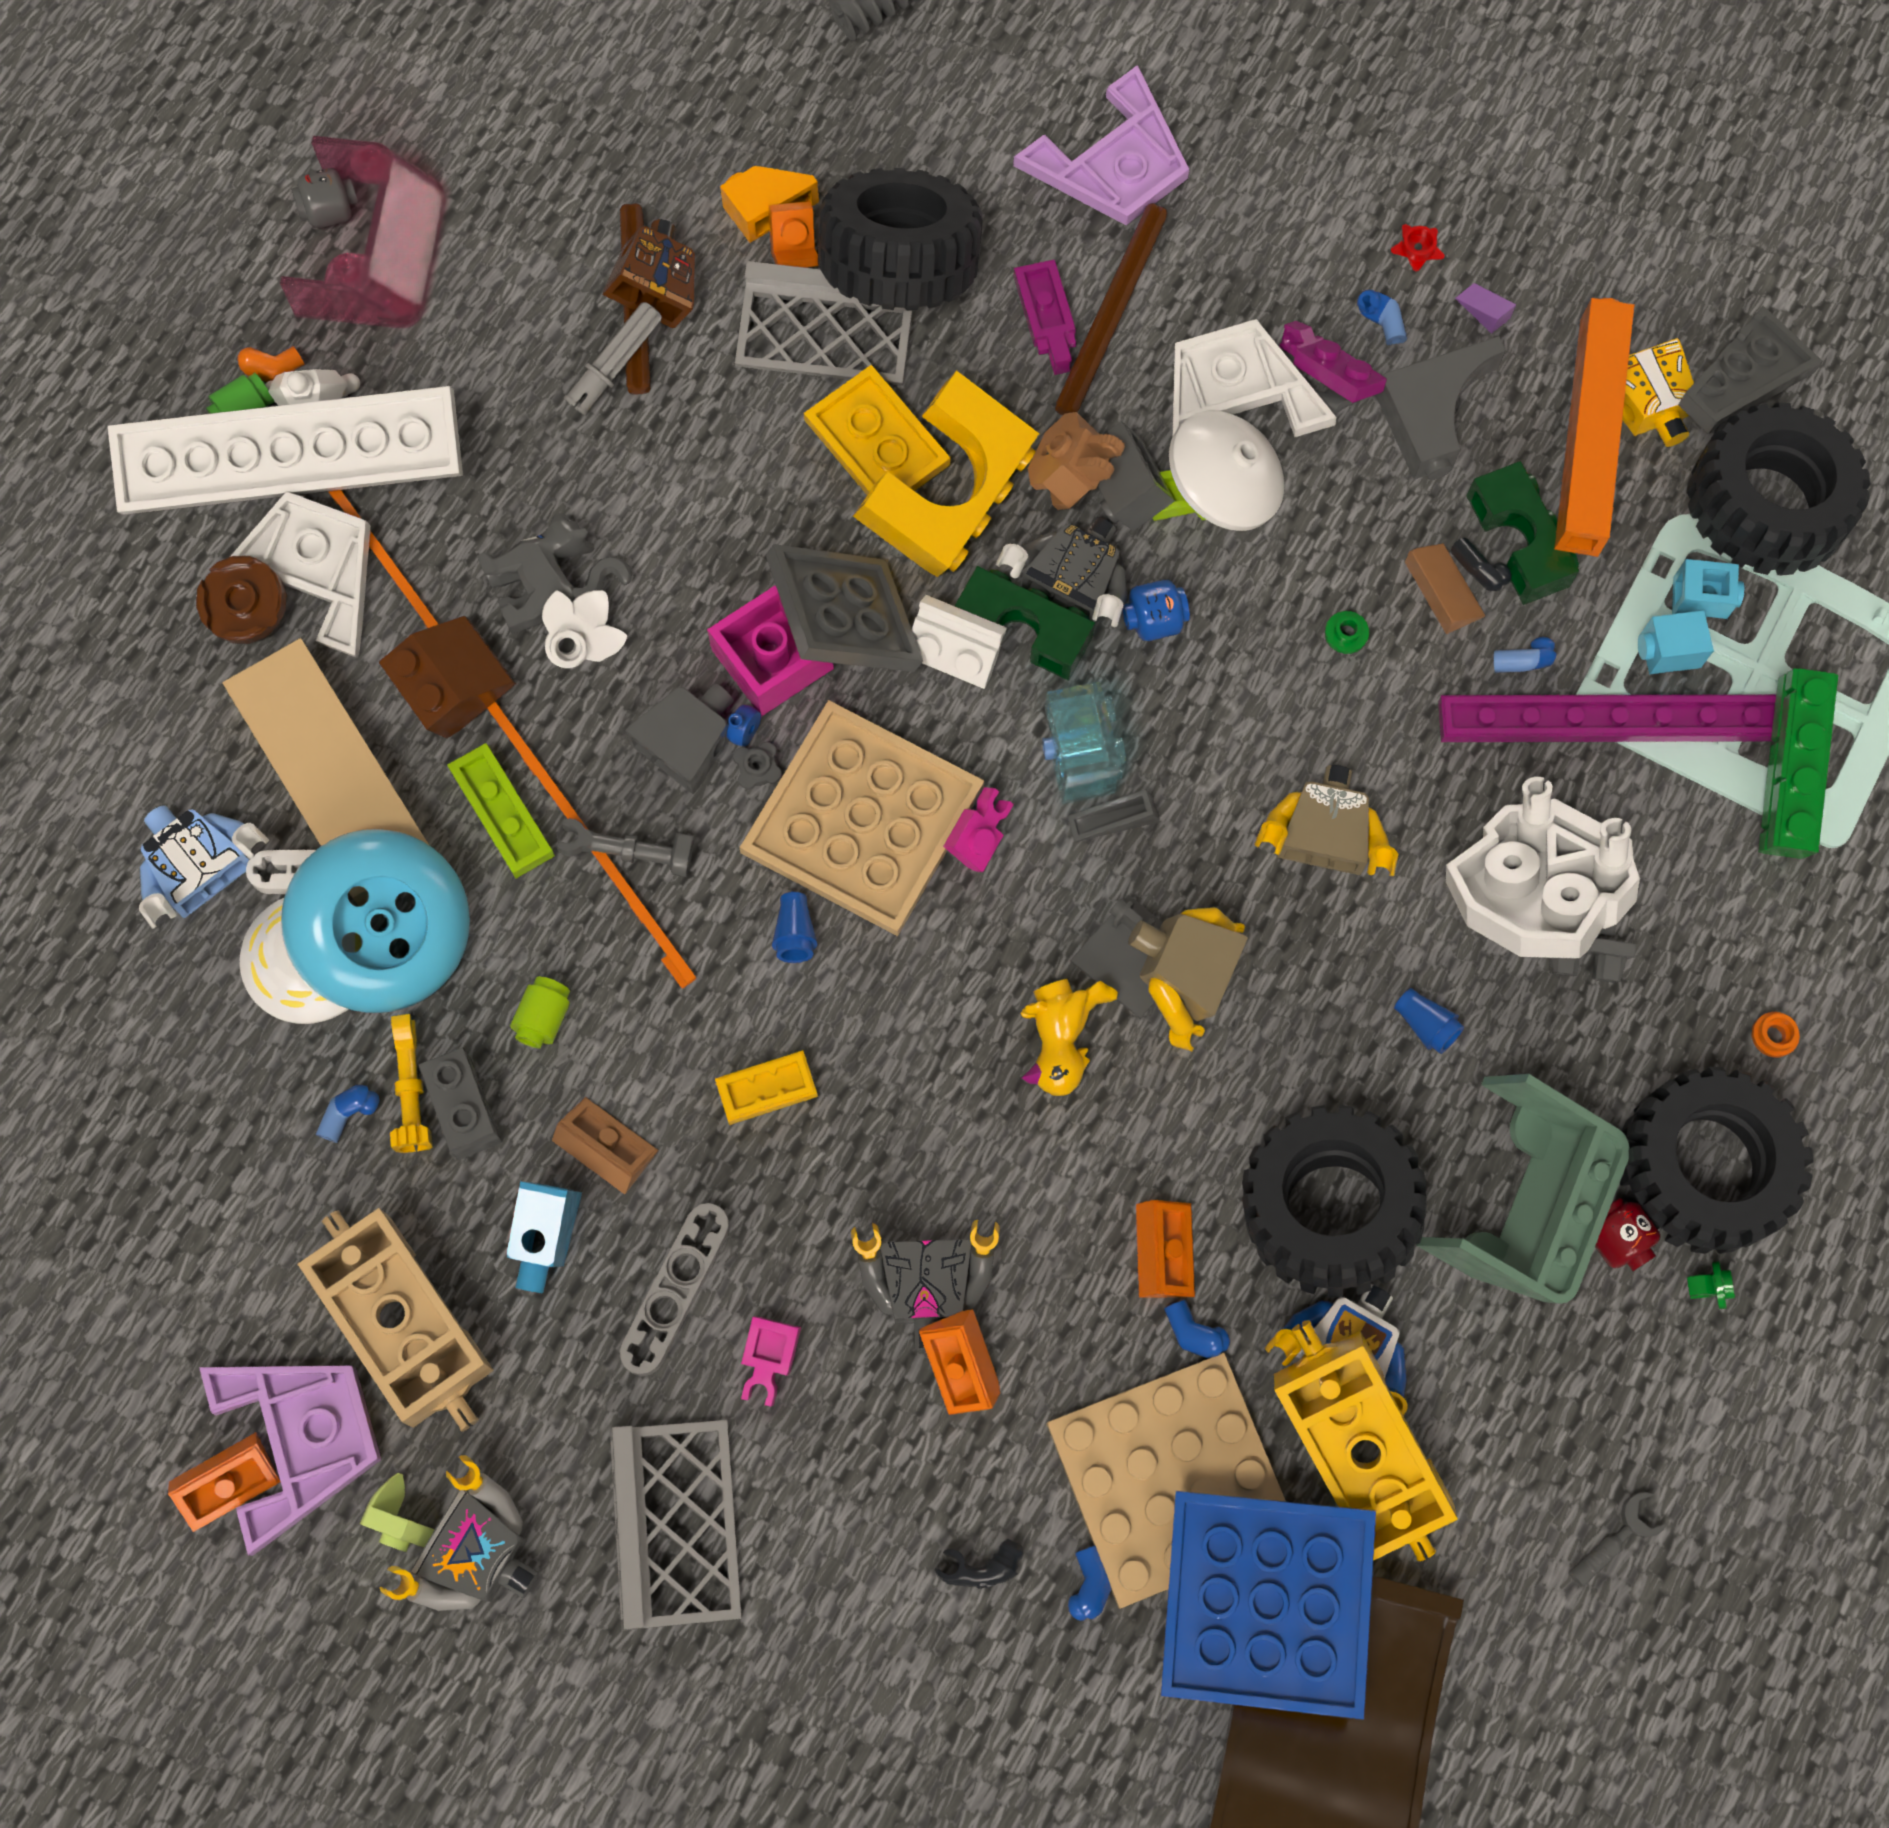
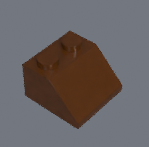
M461 616L411 634L379 661L381 667L426 730L447 739L463 729L516 684L466 616Z

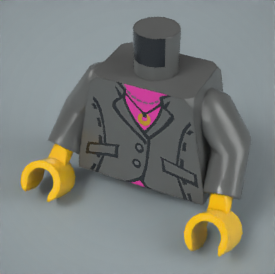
M975 1220L971 1226L970 1239L881 1242L879 1228L876 1224L872 1223L874 1236L871 1240L863 1242L857 1237L856 1227L851 1230L854 1249L859 1253L858 1261L864 1288L880 1312L894 1316L895 1324L914 1323L915 1350L926 1351L919 1334V1330L922 1327L961 1311L976 1308L991 1282L994 1260L993 1248L998 1243L1000 1227L997 1222L994 1225V1233L989 1237H982L977 1233L978 1220Z

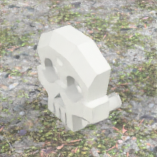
M1532 777L1527 779L1522 786L1523 804L1505 805L1483 827V838L1446 864V884L1466 925L1520 957L1580 958L1590 949L1601 929L1616 925L1637 901L1640 877L1633 859L1632 839L1629 838L1631 836V827L1628 822H1625L1621 833L1622 819L1611 818L1600 823L1557 799H1551L1553 787L1551 782L1548 780L1545 783L1543 791L1544 778Z

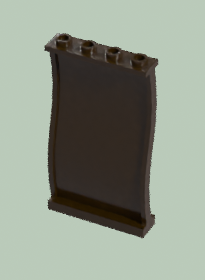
M1372 1576L1364 1719L1232 1704L1208 1828H1419L1439 1700L1457 1621L1461 1619L1464 1600Z

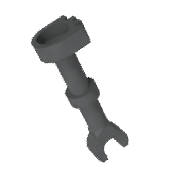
M564 819L562 822L564 831L574 832L578 835L577 839L572 843L558 842V852L564 856H575L582 851H596L621 856L622 861L631 863L634 862V859L667 864L670 865L672 875L687 877L688 862H691L694 847V836L676 833L673 847L641 842L638 841V836L626 834L625 838L594 833L591 830L585 829L582 823L576 819Z

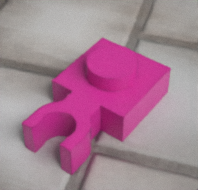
M983 788L977 800V810L964 809L943 845L946 850L966 867L976 872H983L1004 836L995 827L1001 819L1007 817L1014 805L1010 801L999 800L994 808L993 802L999 793L996 788Z
M758 1316L752 1317L741 1364L755 1367L753 1376L744 1385L741 1399L750 1400L753 1386L755 1384H762L768 1391L765 1405L770 1407L774 1405L777 1395V1385L774 1380L775 1374H790L801 1327Z

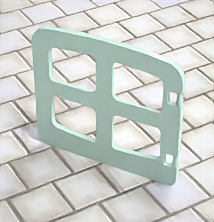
M1690 514L1679 515L1670 519L1660 530L1576 695H1631L1624 688V679L1638 653V636L1653 616L1672 614V610L1665 605V598L1673 584L1674 575L1685 561L1687 555L1692 552H1699L1728 563L1732 561L1733 558L1724 552L1719 555L1710 547L1713 542L1709 537L1703 539L1696 528L1699 521L1698 518L1693 519ZM1660 555L1674 561L1665 579L1651 573ZM1744 565L1742 569L1776 583L1778 593L1752 642L1748 644L1738 643L1709 628L1714 652L1707 661L1730 674L1732 685L1727 695H1776L1778 678L1792 670L1785 662V653L1810 604L1817 603L1864 628L1889 645V603L1819 565L1806 572H1800L1797 569L1793 575L1782 576L1777 575L1776 570H1771L1768 575L1753 572L1754 567ZM1604 663L1618 669L1609 688L1595 682ZM1889 668L1874 700L1870 704H1863L1837 691L1833 724L1851 732L1854 741L1834 784L1825 791L1820 845L1838 848L1848 841L1889 755ZM1616 742L1763 815L1768 768L1740 756L1738 749L1741 742Z

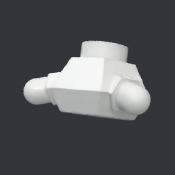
M313 369L278 374L274 380L268 381L265 386L278 406L341 399L360 388V379L352 373L340 376L336 370Z

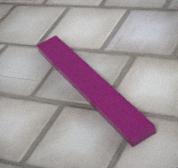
M1441 695L1438 701L1441 742L1772 741L1776 695Z

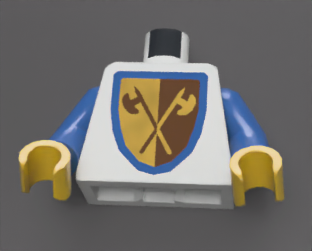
M1371 1284V1291L1363 1293L1357 1304L1347 1298L1339 1297L1334 1303L1320 1300L1293 1314L1283 1329L1278 1331L1265 1347L1267 1352L1274 1346L1281 1348L1286 1354V1359L1282 1362V1365L1287 1366L1290 1362L1293 1364L1298 1362L1305 1354L1295 1334L1291 1331L1292 1328L1300 1324L1305 1336L1309 1340L1302 1327V1322L1311 1321V1325L1322 1345L1336 1343L1361 1331L1383 1371L1385 1383L1403 1416L1408 1409L1407 1402L1404 1399L1407 1382L1404 1348L1397 1341L1400 1331L1382 1320L1393 1297L1375 1285Z

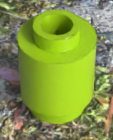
M539 976L536 977L533 985L527 986L510 1024L511 1029L517 1033L515 1036L516 1040L537 1049L541 1048L543 1043L553 1044L570 1005L567 999L570 990L565 985L553 979Z

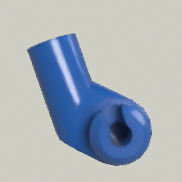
M1096 1545L1075 1553L1085 1580L1079 1593L1069 1598L1068 1609L1072 1617L1079 1621L1086 1620L1087 1618L1094 1619L1100 1615L1111 1592V1585Z

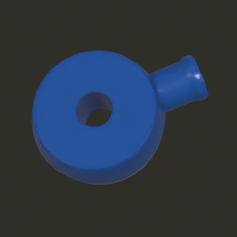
M741 705L728 718L727 739L734 745L747 746L760 725L761 713L752 706Z

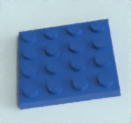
M1176 1491L1161 1696L1364 1719L1376 1510Z

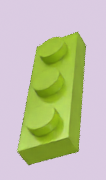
M487 743L447 765L515 879L555 857L552 849Z

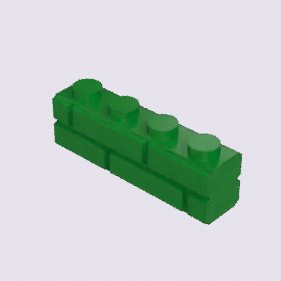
M1793 668L1787 674L1778 678L1771 737L1774 745L1770 746L1761 828L1764 829V832L1760 834L1759 853L1804 859L1819 853L1839 676L1835 673Z

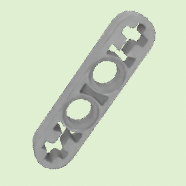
M710 1203L700 1204L693 1208L685 1220L622 1342L620 1359L624 1367L632 1374L648 1376L656 1372L663 1364L728 1237L730 1230L729 1220L724 1210L719 1206ZM710 1214L716 1215L715 1222L720 1227V1231L717 1234L709 1232L702 1244L704 1248H711L708 1256H704L695 1247L683 1245L687 1237L696 1243L701 1232L700 1227L696 1224L698 1218L707 1219ZM689 1255L695 1257L700 1264L698 1275L690 1281L677 1279L673 1273L675 1262L682 1256ZM661 1298H670L678 1305L676 1318L668 1324L657 1323L652 1318V1306ZM643 1322H646L653 1330L667 1333L664 1342H661L656 1336L654 1337L649 1348L655 1355L651 1363L643 1361L638 1367L633 1365L635 1357L630 1353V1349L633 1345L641 1347L644 1344L648 1333L639 1331Z

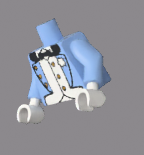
M159 806L153 809L145 817L144 822L154 836L143 843L140 848L145 860L140 866L142 902L139 905V911L152 929L157 927L155 922L161 915L168 914L171 919L176 917L173 908L183 918H186L245 873L249 859L255 856L251 852L252 847L261 841L266 844L269 839L252 823L244 824L241 821L215 813L206 814L202 817L195 810L191 809L176 818L167 806Z

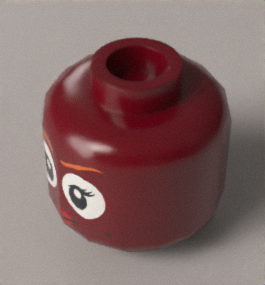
M1620 1198L1611 1204L1595 1248L1609 1267L1615 1269L1627 1264L1633 1272L1656 1257L1651 1248L1659 1242L1661 1234L1639 1203L1628 1202L1625 1204Z

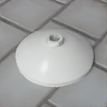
M1216 410L1196 413L1178 427L1172 437L1169 448L1170 469L1181 495L1199 515L1217 526L1235 531H1247L1258 528L1275 515L1281 506L1284 496L1283 471L1274 448L1256 427L1238 416Z

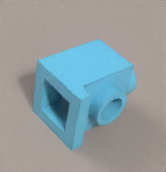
M1685 559L1673 577L1672 614L1704 610L1706 617L1727 619L1736 607L1739 608L1744 597V582L1738 581L1739 564Z

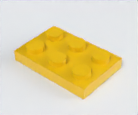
M872 365L865 368L804 412V421L866 495H868L874 484L887 471L915 491L950 466L951 458Z

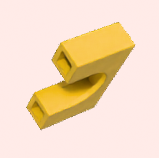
M957 370L943 384L922 417L955 441L968 455L974 471V487L969 500L957 506L934 504L887 471L874 484L853 515L854 518L936 577H939L947 569L954 572L963 562L969 552L963 546L971 535L977 538L988 525L991 517L986 512L993 502L999 505L1008 495L1014 485L1009 481V478L1015 469L1021 472L1033 458L1036 451L1031 445L1039 435L1037 431Z

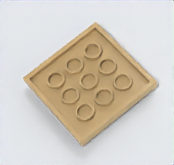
M828 700L741 844L740 852L898 936L947 852L943 845L964 809H972L984 788L985 781Z
M1225 1353L1046 1423L1092 1542L1096 1546L1119 1609L1169 1589L1176 1491L1286 1502Z

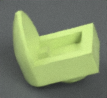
M397 1473L389 1478L372 1496L360 1524L381 1532L380 1543L407 1552L410 1543L425 1547L435 1529L397 1516L405 1496L403 1474Z

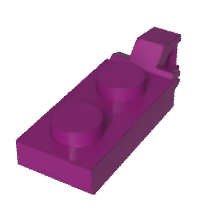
M1055 260L1014 268L1013 277L1034 347L1037 348L1039 355L1048 353L1054 375L1070 372L1072 358L1069 348L1076 347V328Z
M1293 321L1284 325L1285 329L1279 347L1293 355V365L1352 403L1384 391L1387 378L1374 371L1367 362L1355 359L1341 350V347L1333 341L1324 340L1322 336H1314L1312 327Z

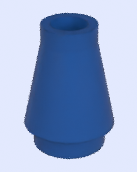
M788 892L780 897V909L772 948L776 951L777 958L783 962L801 963L808 961L813 957V950L817 947V941L807 906V896L800 892Z
M1413 988L1407 990L1394 1006V1009L1402 1015L1427 1050L1433 1048L1439 1054H1442L1458 1039L1464 1030V1026L1457 1021L1459 1015L1420 995Z

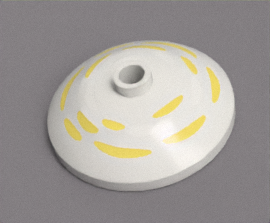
M284 898L271 904L257 916L244 937L240 952V972L244 986L250 997L259 1007L280 1020L297 1024H311L332 1019L348 1009L338 1006L316 993L300 977L292 965L282 936L281 913ZM350 932L343 937L342 947L345 951L356 952L361 948L362 939L359 934Z

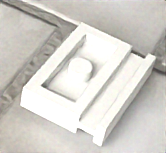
M925 595L920 601V609L912 627L913 635L923 659L922 663L985 689L991 678L1007 628Z

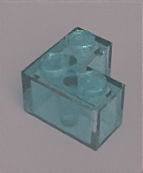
M1100 681L1048 691L1046 694L1045 712L1055 749L1053 767L1062 804L1115 794L1117 780L1123 777L1121 764L1126 763V755L1121 737L1114 738L1110 723L1116 721L1111 696L1103 695Z

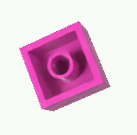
M776 585L707 629L711 650L754 708L761 713V717L834 669L833 663L802 660L800 658Z

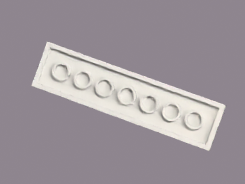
M450 386L108 426L117 512L123 515L282 497L286 491L299 495L463 476L454 389Z

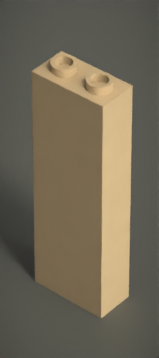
M301 638L222 682L321 846L340 835L366 829L397 831L413 836L428 844ZM355 886L349 891L358 906H362L367 902L368 892L364 887Z

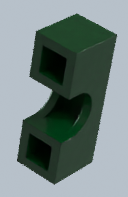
M1518 461L1475 478L1466 497L1485 532L1497 527L1508 526L1517 529L1524 535L1528 546L1514 551L1506 565L1512 574L1511 583L1522 604L1526 605L1569 588L1579 573V562L1576 553L1554 550L1558 520L1551 510L1546 509L1541 500L1539 486L1535 477L1531 473L1528 474L1522 462Z
M977 566L955 604L957 608L1001 626L1011 622H1021L1030 626L1037 635L1031 647L1030 663L1067 681L1072 677L1093 638L1095 622L1091 621L1084 612L1073 607L1064 608L1051 602L1050 598L1043 592L1034 588L1026 590L1012 583L1011 579L1004 573L994 569L987 571Z

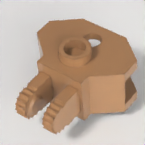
M1077 412L1066 413L1044 433L1028 467L1030 485L1036 490L1048 489L1051 494L1052 505L1057 510L1070 509L1089 490L1096 489L1099 481L1110 479L1114 466L1111 465L1112 463H1109L1110 458L1121 456L1125 443L1114 435L1099 434Z

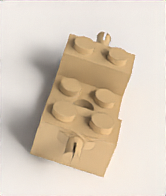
M378 1208L352 1227H349L339 1210L330 1213L339 1230L328 1216L322 1220V1223L334 1239L299 1262L298 1266L402 1423L414 1428L435 1412L447 1409L461 1432L469 1429L470 1426L461 1414V1411L472 1425L476 1424L479 1419L463 1397L474 1384L493 1372V1368L468 1331L460 1326L414 1258L416 1254L390 1216ZM391 1302H400L405 1309L403 1321L394 1328L383 1327L380 1322V1313L383 1307Z

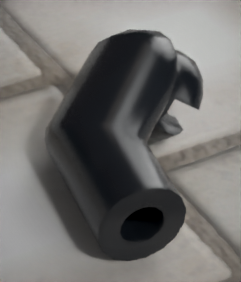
M1461 538L1453 544L1451 554L1486 590L1500 591L1502 586L1510 583L1512 574L1506 564L1498 562L1492 565L1468 538Z

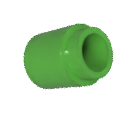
M253 373L248 377L241 375L209 395L208 398L212 405L208 406L206 410L208 414L264 408L273 404L274 399L269 394V390L260 377Z

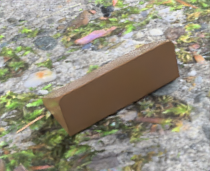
M1444 544L1420 547L1409 551L1405 564L1446 634L1485 617Z
M586 1097L557 1124L552 1138L555 1144L623 1194L627 1193L659 1151Z

